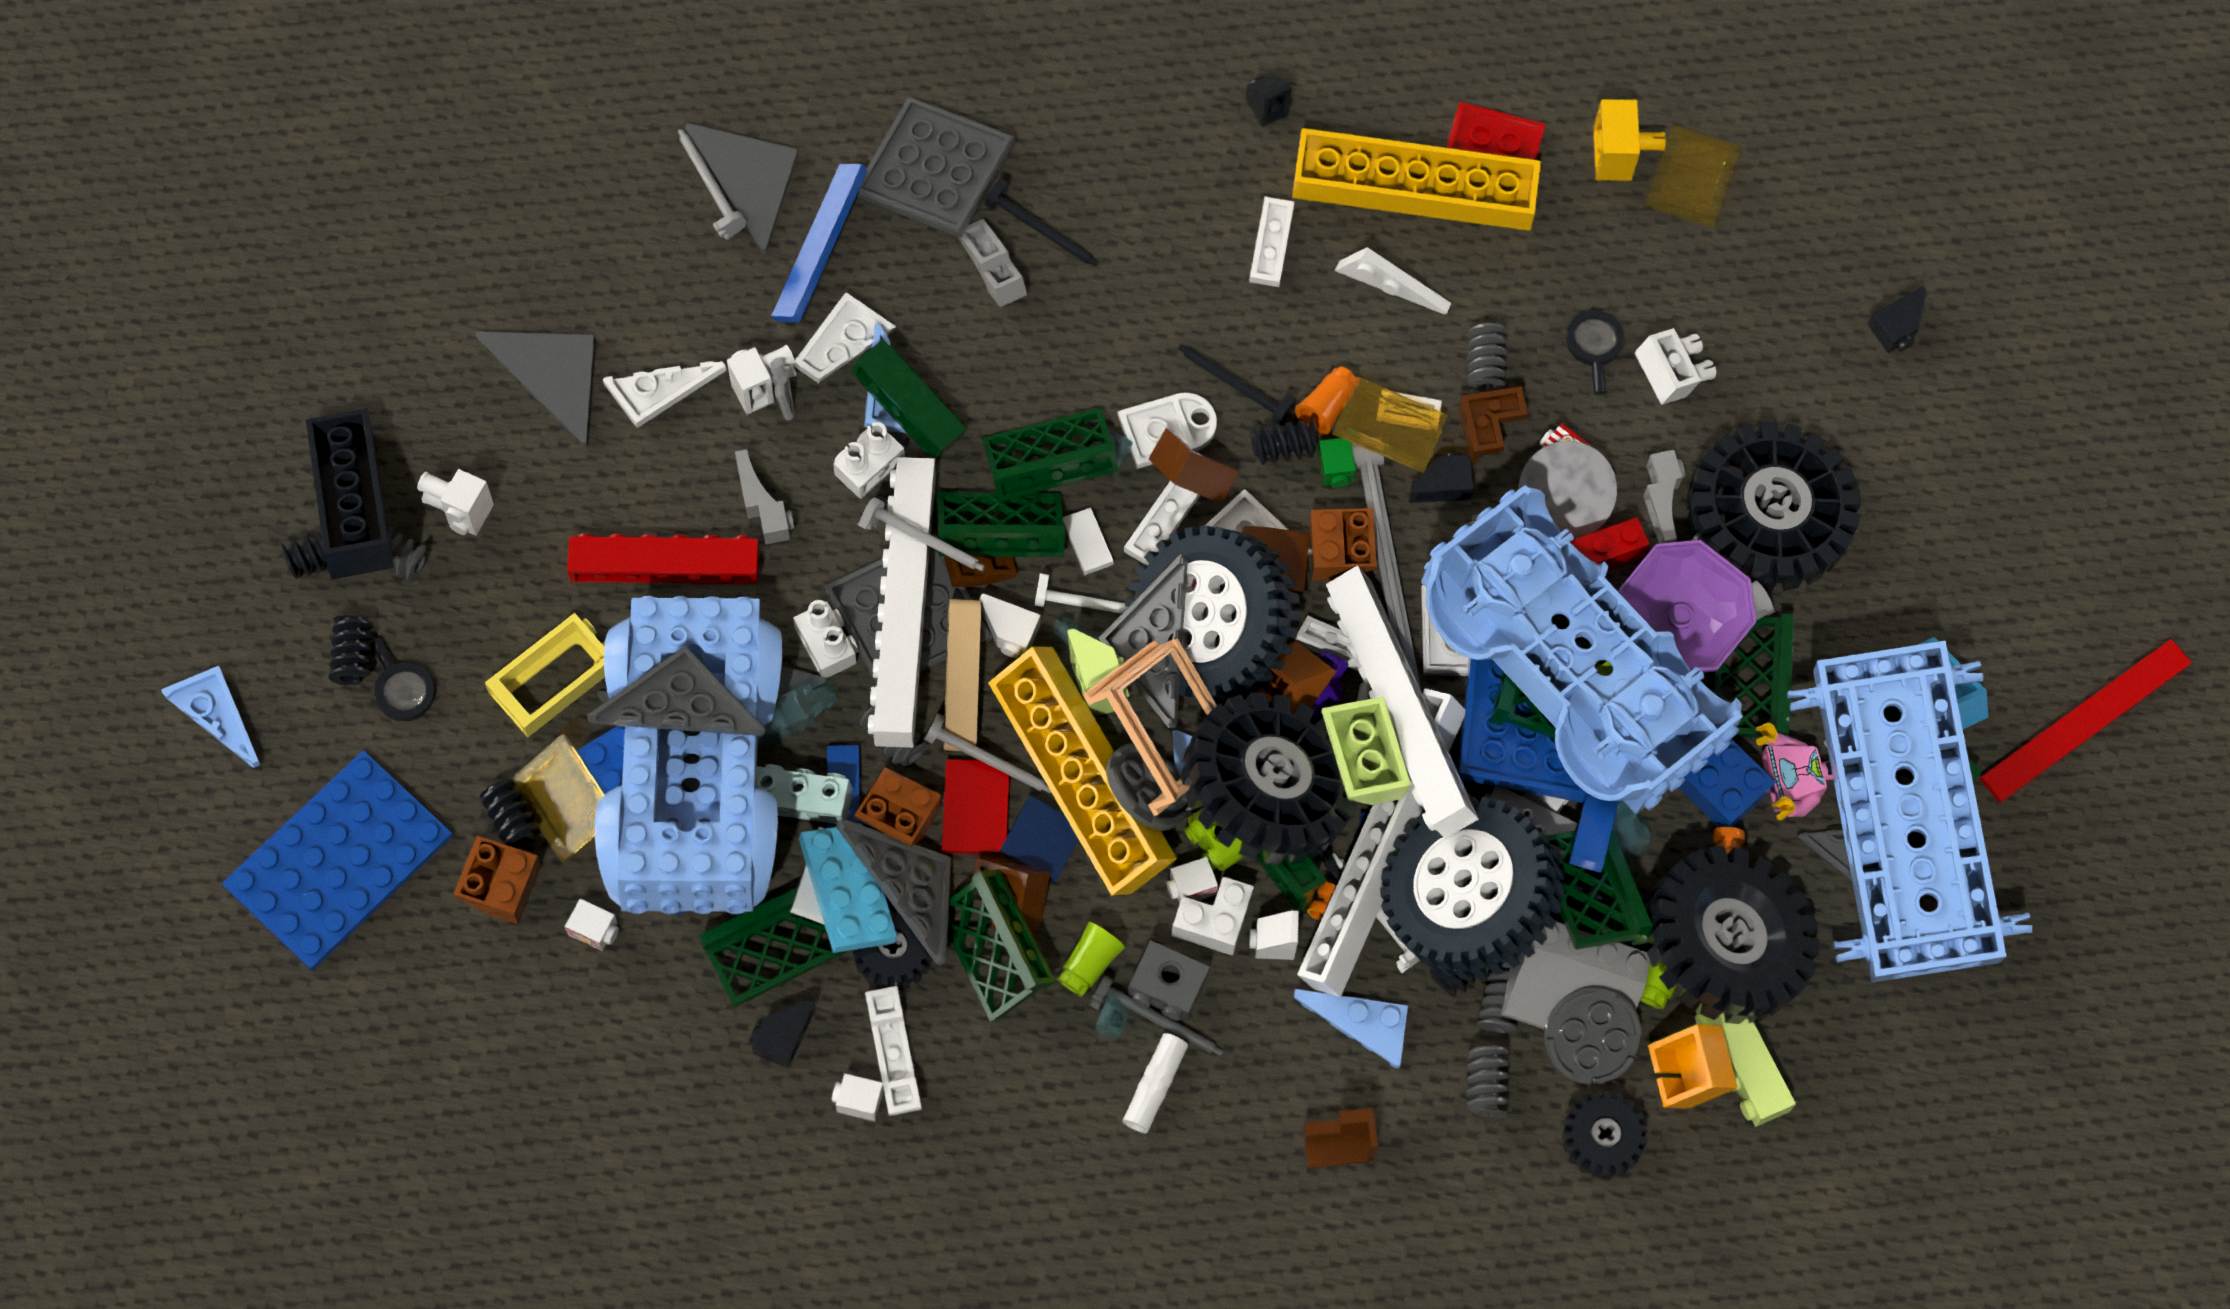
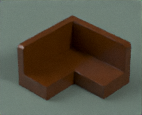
M1522 386L1461 396L1458 413L1471 465L1477 464L1479 455L1504 451L1505 446L1499 423L1527 419L1528 411Z
M1168 428L1162 433L1149 457V460L1174 485L1221 504L1239 474V471L1231 466L1194 452L1179 436Z
M1002 857L977 858L974 875L979 871L1000 869L1032 935H1038L1040 933L1050 872ZM992 921L991 929L996 930V927Z
M1373 1108L1340 1111L1338 1120L1305 1123L1303 1128L1307 1164L1310 1169L1374 1161L1378 1150V1140Z

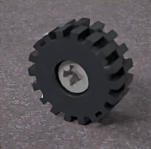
M888 905L897 934L896 944L902 945V947L897 948L896 954H890L889 949H884V946L889 944L852 950L853 958L859 974L862 973L864 980L868 983L872 981L875 983V987L882 989L883 986L888 988L902 986L904 990L909 988L910 983L914 982L917 984L921 981L922 974H927L930 969V962L932 963L933 959L899 912L891 909L890 905Z
M1605 1091L1601 1096H1598V1092L1590 1094L1589 1098L1586 1099L1584 1097L1579 1100L1577 1105L1570 1111L1562 1132V1139L1565 1140L1563 1147L1565 1153L1569 1152L1571 1163H1577L1580 1166L1579 1170L1584 1174L1586 1171L1592 1173L1591 1177L1599 1178L1600 1175H1605V1179L1613 1178L1616 1174L1621 1176L1628 1169H1632L1643 1154L1648 1140L1646 1138L1648 1127L1647 1124L1643 1125L1642 1121L1645 1117L1642 1111L1639 1113L1635 1111L1637 1105L1632 1100L1628 1104L1623 1101L1625 1096L1618 1094L1617 1098L1612 1097V1092ZM1601 1127L1604 1130L1610 1128L1613 1131L1610 1136L1612 1141H1609L1607 1138L1601 1141L1598 1138L1600 1134L1598 1128Z

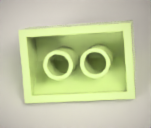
M1075 629L1067 630L1070 661L1082 695L1123 664L1124 660L1123 657H1116L1114 648ZM1125 687L1122 692L1125 697H1129L1128 689ZM1082 695L1094 717L1114 712L1107 698L1088 705Z
M1384 696L1323 708L1321 711L1348 800L1375 805L1403 799L1411 784Z

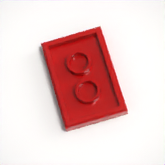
M1459 102L1446 148L1536 160L1546 124Z
M946 759L942 853L1003 855L999 850L1007 837L1009 775L980 760Z

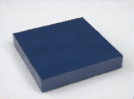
M1029 796L999 852L1016 862L1050 872L1049 881L1055 883L1079 839L1064 814Z

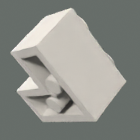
M1223 877L1213 906L1182 896L1173 923L1171 936L1233 956L1252 898L1254 886Z

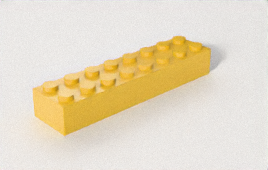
M1302 128L1292 198L1530 231L1535 214L1541 161Z
M1031 647L988 683L1111 896L1132 894L1177 859L1161 830L1152 829L1135 820L1123 809L1113 795L1107 780L1106 765L1114 751L1053 647Z

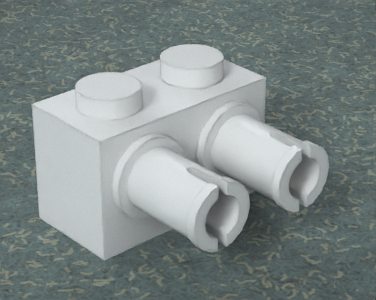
M1673 328L1650 335L1635 351V355L1661 405L1685 398L1700 382L1715 378L1716 368L1707 369V367L1713 365L1712 361L1706 360L1693 365L1688 356L1702 351V341L1693 343V341L1700 338L1697 334L1679 339Z
M787 345L764 356L758 354L755 347L748 351L740 350L727 360L731 386L746 414L774 403L772 386L775 383L771 381L770 363L772 361H782L784 369L788 372V378L796 376L793 366L795 360Z
M873 422L871 424L872 428L868 426L867 430L858 437L857 442L849 443V448L846 446L837 455L835 463H833L835 476L860 499L891 472V469L897 467V457H905L904 447L887 432L885 425L880 422Z
M460 469L457 470L450 482L435 477L428 472H424L418 482L417 489L424 492L422 496L423 503L443 510L450 528L461 535H466L469 532L476 536L494 505L487 482Z
M815 600L810 603L808 611L793 617L795 630L821 677L828 678L856 664L855 653L859 652L858 647L851 635L846 637L841 628L845 624L837 609L832 611L827 601Z

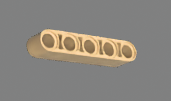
M949 599L944 730L976 746L981 600ZM944 742V750L960 751Z

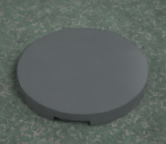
M1134 743L1121 746L1109 757L1106 765L1108 784L1116 800L1130 816L1141 824L1156 830H1170L1185 819L1186 802H1188L1186 793L1160 814L1153 815L1148 804L1163 792ZM1166 760L1164 763L1175 782H1177L1182 777L1175 767Z
M1601 987L1582 988L1565 996L1551 1011L1544 1030L1545 1049L1553 1066L1568 1079L1593 1085L1607 1083L1622 1075L1634 1062L1640 1036H1642L1641 1023L1632 1005L1616 992Z

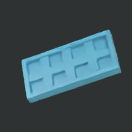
M837 827L801 832L798 839L833 953L895 943L897 934L884 893L838 831Z

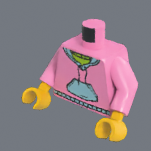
M1765 723L1756 727L1755 730L1760 731L1763 737L1756 739L1757 745H1769L1765 747L1761 759L1764 771L1776 782L1770 792L1774 812L1781 811L1776 816L1777 819L1781 821L1786 817L1806 816L1820 803L1821 797L1827 789L1826 781L1833 780L1830 761L1821 762L1817 747L1808 746L1802 741L1777 732L1775 726L1771 723Z

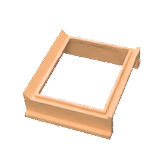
M1178 638L1161 645L1156 640L1150 642L1082 694L1088 705L1106 698L1108 699L1163 793L1148 804L1154 816L1160 814L1173 802H1176L1191 786L1183 785L1182 778L1175 782L1122 690L1171 653L1208 716L1210 711L1217 705Z

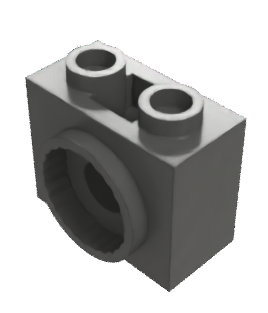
M1150 940L1129 984L1128 995L1132 996L1134 1002L1144 1007L1152 1005L1161 1009V1013L1172 1020L1179 1021L1181 1018L1188 1021L1208 978L1210 967ZM1171 972L1176 974L1179 980L1169 984L1163 981L1161 977L1163 974Z

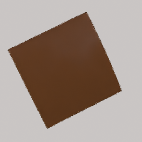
M984 521V522H982V523L979 524V525H990V524H988V523H986V522ZM944 556L952 587L992 584L1013 579L1017 576L1013 557H974L979 560L978 563L985 566L984 571H980L976 568L971 569L949 556Z
M1244 526L1242 533H1247L1254 536L1255 539H1260L1267 543L1266 548L1274 549L1280 555L1276 560L1287 564L1290 570L1282 575L1293 577L1296 586L1288 589L1289 592L1296 593L1299 596L1304 593L1309 534L1279 528Z

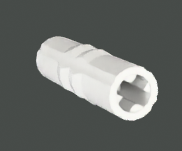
M1163 1034L1122 1122L1125 1125L1141 1133H1148L1188 1047L1184 1040L1171 1034Z

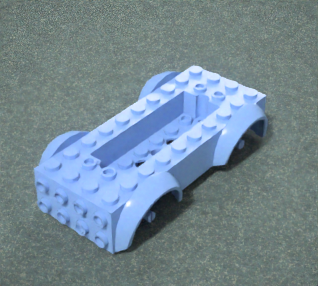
M1526 485L1516 492L1512 489L1500 499V504L1494 509L1491 507L1486 508L1476 518L1477 522L1470 527L1465 524L1454 534L1452 541L1448 544L1441 542L1431 551V560L1424 567L1426 571L1421 581L1426 587V605L1429 617L1442 639L1456 652L1476 660L1492 659L1556 728L1555 745L1558 757L1565 771L1580 788L1597 799L1624 801L1635 814L1643 808L1649 811L1662 800L1663 797L1661 795L1668 789L1671 792L1676 790L1686 780L1684 777L1690 771L1694 774L1697 773L1708 763L1707 758L1713 752L1719 755L1731 744L1729 740L1738 733L1739 729L1736 726L1743 717L1741 714V702L1737 698L1732 703L1724 701L1700 681L1704 678L1703 672H1699L1700 669L1698 667H1694L1693 670L1688 667L1676 647L1674 635L1669 631L1655 632L1605 579L1608 565L1605 562L1597 564L1589 560L1570 543L1574 539L1573 534H1568V529L1560 531L1548 512L1545 495L1541 490L1528 488ZM1555 614L1565 615L1569 620L1568 628L1558 629L1551 622L1552 616ZM1575 638H1586L1590 642L1591 648H1579L1575 643ZM1600 660L1609 662L1613 668L1612 674L1608 676L1598 674L1595 669V663Z
M653 596L631 598V617L612 627L608 631L605 640L604 670L609 699L678 650L687 646L763 726L772 721L781 675L782 636L779 628L760 617V599L744 596L738 598H718L715 596L706 598H687L684 596L673 598H655ZM625 726L622 785L610 790L599 799L595 816V843L600 873L609 897L621 907V911H628L633 914H641L646 911H661L666 914H674L679 911H694L698 914H708L712 911H727L731 914H741L745 911H753V907L765 898L774 863L778 809L775 796L756 786L758 736L701 732L696 736H689L684 730ZM688 754H697L701 757L699 762L695 764H688L683 760ZM687 778H695L700 782V787L695 792H686L682 789L681 784Z

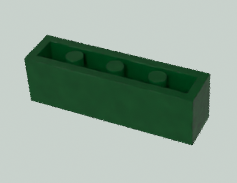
M884 339L855 362L851 370L854 377L929 458L938 459L956 444L967 430L963 426L961 418L949 411L943 404L939 394L930 390L922 381L920 374L914 368H910L901 359L899 351L894 346L888 345Z

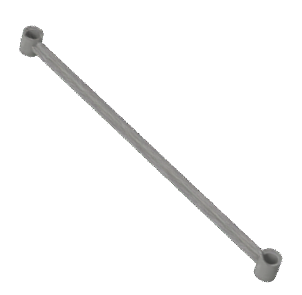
M1380 438L1351 442L1355 468L1360 469L1367 508H1373L1376 556L1388 619L1421 690L1378 466L1384 465L1382 442ZM1445 867L1441 869L1439 874H1441L1444 871ZM1467 881L1464 883L1463 887H1466L1468 885ZM1445 897L1440 898L1436 906L1441 904Z

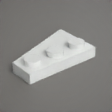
M845 293L796 358L793 366L819 383L872 346L875 323L882 324V329L887 335L893 332L896 326L848 293Z

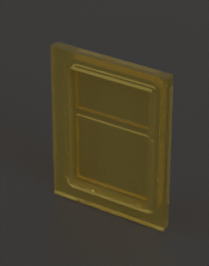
M1672 125L1645 206L1662 211L1664 214L1668 213L1690 220L1692 223H1699L1713 228L1741 146Z
M1357 376L1346 403L1343 404V411L1333 431V435L1424 473L1430 458L1433 456L1432 452L1439 435L1442 434V428L1448 415Z
M561 734L512 779L517 781L514 789L522 791L521 800L527 801L528 806L526 808L533 813V819L539 824L540 830L559 860L566 862L595 836L596 808L599 799L604 794L566 734Z

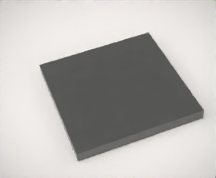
M908 97L868 165L867 173L856 196L961 238L1015 144V138L1012 135Z
M930 547L920 674L946 662L949 599L972 600L965 587H952L944 556H938V551ZM883 558L823 586L833 608L839 611L847 634L853 637L859 650L858 654L876 687L878 678H873V661L880 658V650H876L875 640L876 631H882L883 624L878 622L879 603L884 604L885 595L880 593L881 576H887V568H883ZM982 617L980 645L992 640V635Z

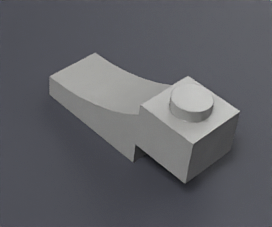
M981 219L968 225L959 240L978 269L988 292L999 307L1026 296L1023 277L1010 261L1008 251L986 221Z
M747 449L735 451L748 519L760 517L765 544L790 540L789 530L794 529L791 511L785 512L783 501L776 502L764 489L753 470Z
M1670 450L1650 455L1646 465L1652 484L1647 485L1643 497L1658 544L1672 543L1677 540L1672 514V499L1674 489L1679 488L1682 478L1685 477V469L1682 460H1677L1675 451Z

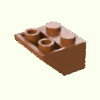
M1373 508L1311 510L1309 540L1312 581L1334 580L1357 565L1364 573L1376 569Z
M1298 642L1289 644L1293 647L1290 655L1280 654L1279 658L1285 662L1281 670L1269 669L1275 677L1269 683L1258 681L1262 688L1256 691V693H1265L1269 703L1275 694L1289 697L1290 712L1294 713L1300 703L1311 708L1337 672Z
M884 768L855 813L854 818L909 846H913L924 838L938 815L941 795L888 768Z
M477 836L453 896L487 915L518 925L542 867L539 858L535 854Z

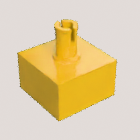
M1601 100L1593 127L1596 180L1632 181L1640 150L1664 151L1666 143L1665 132H1639L1637 100Z

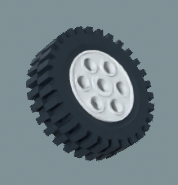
M1212 526L1184 528L1185 533L1176 531L1169 535L1171 541L1161 540L1156 544L1160 553L1148 551L1144 556L1150 563L1148 566H1137L1135 573L1140 575L1141 579L1139 582L1130 581L1128 589L1136 591L1134 599L1126 598L1125 607H1129L1179 555H1185L1188 558L1182 647L1215 701H1227L1229 698L1240 694L1242 697L1247 696L1246 691L1256 692L1262 688L1258 681L1269 683L1275 677L1269 669L1281 670L1285 662L1279 658L1280 654H1291L1293 647L1286 644L1287 638H1297L1298 630L1290 628L1291 620L1300 621V612L1291 610V604L1300 603L1299 595L1288 590L1296 586L1294 578L1282 575L1290 569L1285 562L1276 560L1280 555L1274 549L1266 548L1267 543L1260 539H1255L1254 536L1247 533ZM1196 578V580H1197V586H1196V588L1193 590V589H1192V582H1193V580ZM1223 580H1225V588L1223 592H1221L1220 584ZM1207 606L1209 612L1206 619H1204L1203 612ZM1234 608H1236L1237 616L1233 621L1231 615ZM1191 632L1192 641H1191V643L1188 645V644H1187V637H1188L1189 633ZM1219 634V636H1220V643H1219L1218 647L1216 648V646H1215V639H1216L1217 635ZM1180 671L1179 695L1196 698Z
M1470 796L1469 799L1478 820L1447 838H1444L1436 829L1431 831L1425 823L1422 814L1419 815L1416 819L1421 825L1416 830L1408 825L1403 830L1408 836L1405 843L1397 838L1393 844V847L1399 853L1397 856L1388 854L1385 863L1392 871H1382L1381 880L1388 887L1380 888V896L1387 902L1381 905L1383 913L1389 917L1386 920L1389 927L1395 932V936L1418 959L1426 963L1434 971L1438 972L1440 970L1445 976L1454 978L1456 973L1461 979L1470 980L1471 972L1478 979L1488 978L1487 969H1490L1497 976L1505 973L1502 964L1506 962L1512 968L1517 967L1521 964L1517 958L1519 954L1523 952L1530 958L1535 953L1530 947L1534 940L1543 945L1547 937L1541 932L1542 929L1546 927L1553 930L1556 924L1550 913L1560 914L1562 904L1555 897L1564 896V887L1558 882V880H1563L1564 877L1563 871L1557 865L1560 861L1557 854L1552 850V845L1515 807L1511 809L1506 802L1500 800L1495 804L1489 797H1482L1479 803L1474 796ZM1469 849H1472L1471 853L1468 856L1464 857V854ZM1499 861L1496 867L1490 869L1494 862ZM1445 867L1444 871L1441 874H1439L1441 869ZM1472 879L1469 885L1463 887L1467 880ZM1498 891V894L1496 895V897H1494L1493 899L1489 900L1490 896H1491L1494 892ZM1445 897L1443 902L1436 906L1438 900ZM1471 909L1469 915L1462 918L1463 914L1467 910Z

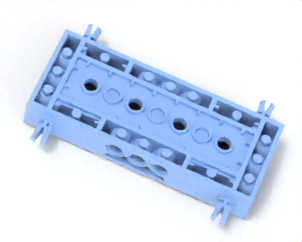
M1946 641L1819 660L1813 670L1815 688L1787 691L1788 699H1802L1791 703L1789 706L1790 711L1819 706L1861 926V939L1833 942L1834 950H1851L1839 954L1835 958L1837 963L1866 958L1871 983L1997 964L2006 957L2004 936L2032 933V925H2015L2016 923L2028 920L2030 918L2029 912L2000 917L1998 914L1955 693V685L1983 681V673H1968L1978 670L1981 663L1976 661L1952 666L1949 662ZM1886 707H1897L1901 711V719L1898 722L1887 721L1883 715ZM1902 768L1910 770L1913 774V782L1909 785L1898 783L1895 778L1897 770ZM1913 831L1922 833L1925 837V845L1922 848L1911 847L1907 841L1909 833ZM1923 895L1933 896L1937 900V909L1933 912L1922 910L1919 905L1920 897Z

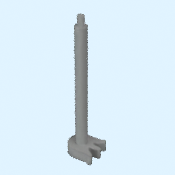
M680 129L678 133L682 145L724 216L719 221L713 223V226L720 237L724 236L728 240L741 231L747 221L741 212H733L689 134H685L684 130Z
M875 497L867 504L858 523V526L871 530L872 527L876 528L878 521L881 520L971 569L976 568L980 571L985 569L984 565L978 563V559L883 510L884 502Z
M936 713L928 731L924 735L925 741L933 744L937 738L1039 791L1051 792L1048 785L1042 779L941 729L945 716Z

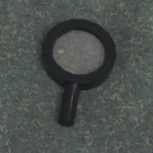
M1590 310L1582 312L1573 318L1567 329L1566 344L1569 352L1576 360L1585 365H1591L1594 395H1605L1606 387L1603 365L1610 363L1619 355L1623 347L1624 333L1621 324L1615 317L1604 311Z
M381 638L374 640L371 643V647L385 669L378 677L374 689V696L379 709L387 717L396 721H411L420 718L429 711L435 700L436 689L431 675L424 667L415 663L400 662L396 664Z

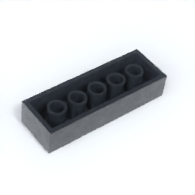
M368 408L305 419L324 555L331 580L395 568L374 432Z

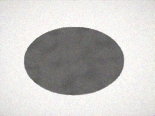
M1576 441L1556 442L1535 453L1522 471L1518 488L1519 490L1526 485L1528 488L1541 490L1545 495L1548 512L1561 532L1564 529H1568V534L1572 533L1573 536H1586L1598 530L1611 515L1617 498L1616 477L1607 459L1593 447Z

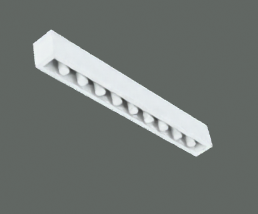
M897 457L896 469H891L890 488H895L894 496H888L889 513L931 534L936 482L935 459ZM886 524L885 540L890 541L889 549H884L883 568H887V576H881L880 593L885 595L884 604L879 603L878 622L883 624L882 631H876L875 647L876 650H880V658L873 661V678H878L877 687H871L870 703L871 706H875V714L868 717V734L874 735L875 746L913 748L930 546Z
M1357 565L1326 584L1331 595L1327 600L1332 610L1336 614L1339 613L1341 619L1337 621L1342 633L1350 638L1351 643L1348 644V648L1355 660H1359L1361 663L1358 671L1366 684H1370L1372 688L1368 692L1370 698L1384 696L1409 780L1413 781L1415 786L1411 789L1412 794L1420 806L1423 805L1426 811L1422 814L1425 823L1431 831L1436 829L1444 838H1447L1477 821L1478 817L1372 581Z
M1424 689L1422 695L1449 752L1464 719L1465 709L1450 694ZM1410 781L1411 786L1403 799L1375 804L1369 812L1297 974L1314 990L1341 997L1384 900L1380 896V888L1388 886L1381 880L1382 871H1392L1385 863L1388 854L1397 856L1399 852L1393 847V844L1397 838L1405 843L1408 836L1403 830L1408 825L1415 830L1418 823L1416 818L1422 814L1424 806H1420L1412 794L1411 789L1415 787L1413 781Z

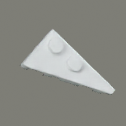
M1368 247L1340 260L1335 269L1336 272L1382 289L1387 294L1397 295L1442 314H1446L1451 305L1449 301Z
M710 361L700 363L699 367L681 369L680 366L656 369L650 373L636 372L633 373L634 376L613 379L612 376L604 378L603 382L638 428L725 372L726 366L722 361Z

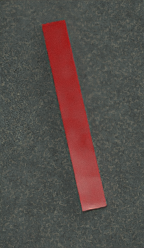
M2170 639L1981 776L1979 780L1998 803L2001 804L2185 670L2192 662L2175 642Z

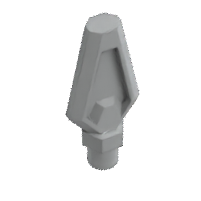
M774 360L770 363L771 381L775 383V396L784 418L791 420L794 418L795 412L788 372L784 369L781 360Z

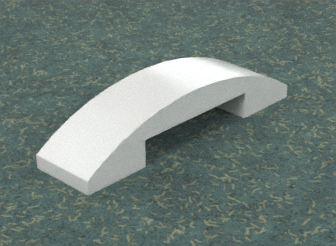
M894 986L865 992L889 1116L921 1110L898 988Z

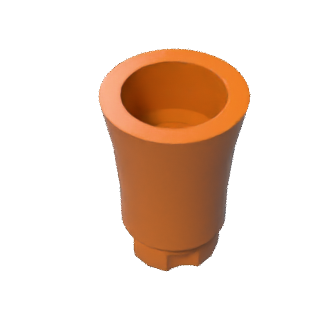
M1341 366L1335 368L1331 373L1327 374L1322 382L1303 401L1296 405V416L1300 421L1303 420L1306 426H1308L1310 419H1313L1315 430L1318 434H1329L1338 416L1354 396V391L1359 386L1358 379L1347 368Z

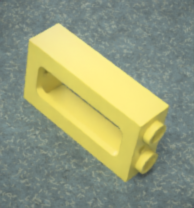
M575 613L485 682L488 693L527 738L605 678V641L601 643L595 636L597 631L586 618L581 621ZM578 644L582 646L594 660V665L529 715L512 693L573 645Z

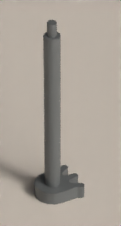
M1107 975L1104 976L1089 1006L1098 1010L1105 997H1108L1210 1054L1213 1052L1221 1057L1223 1050L1216 1047L1214 1042L1154 1009L1134 1002L1132 997L1112 987L1114 979Z

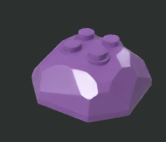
M1701 540L1656 544L1618 590L1620 595L1655 632L1669 631L1674 635L1676 647L1683 660L1691 670L1694 667H1698L1700 669L1699 672L1717 671L1756 623L1751 579Z

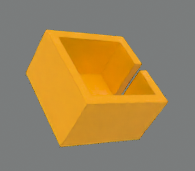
M1696 1024L1648 1045L1655 1073L1682 1075V1078L1661 1077L1657 1079L1664 1108H1691L1738 1089L1722 1026Z

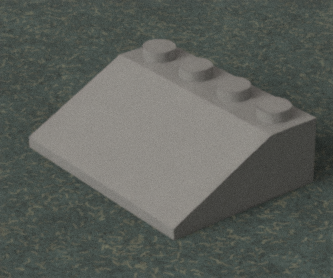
M1556 922L1553 930L1544 927L1541 932L1547 939L1543 945L1534 940L1530 947L1535 953L1528 958L1522 952L1517 956L1521 964L1515 968L1510 967L1501 1015L1545 1029L1547 1019L1557 1003L1568 994L1587 987H1601L1612 990L1626 999L1636 1011L1648 976L1650 960L1647 952L1620 943L1575 950L1565 925ZM1578 930L1581 938L1594 936L1593 934Z

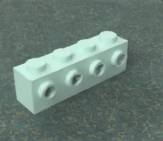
M766 764L765 767L757 766L756 786L775 796L778 816L837 824L841 819H848L854 789L849 779H846L844 775L828 773L827 776L815 775V772L802 768L797 769L796 772L786 771L783 767L774 764Z

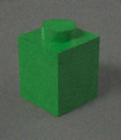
M1350 437L1319 441L1317 454L1323 486L1331 485L1333 488H1343L1348 486L1350 482H1354L1356 468Z

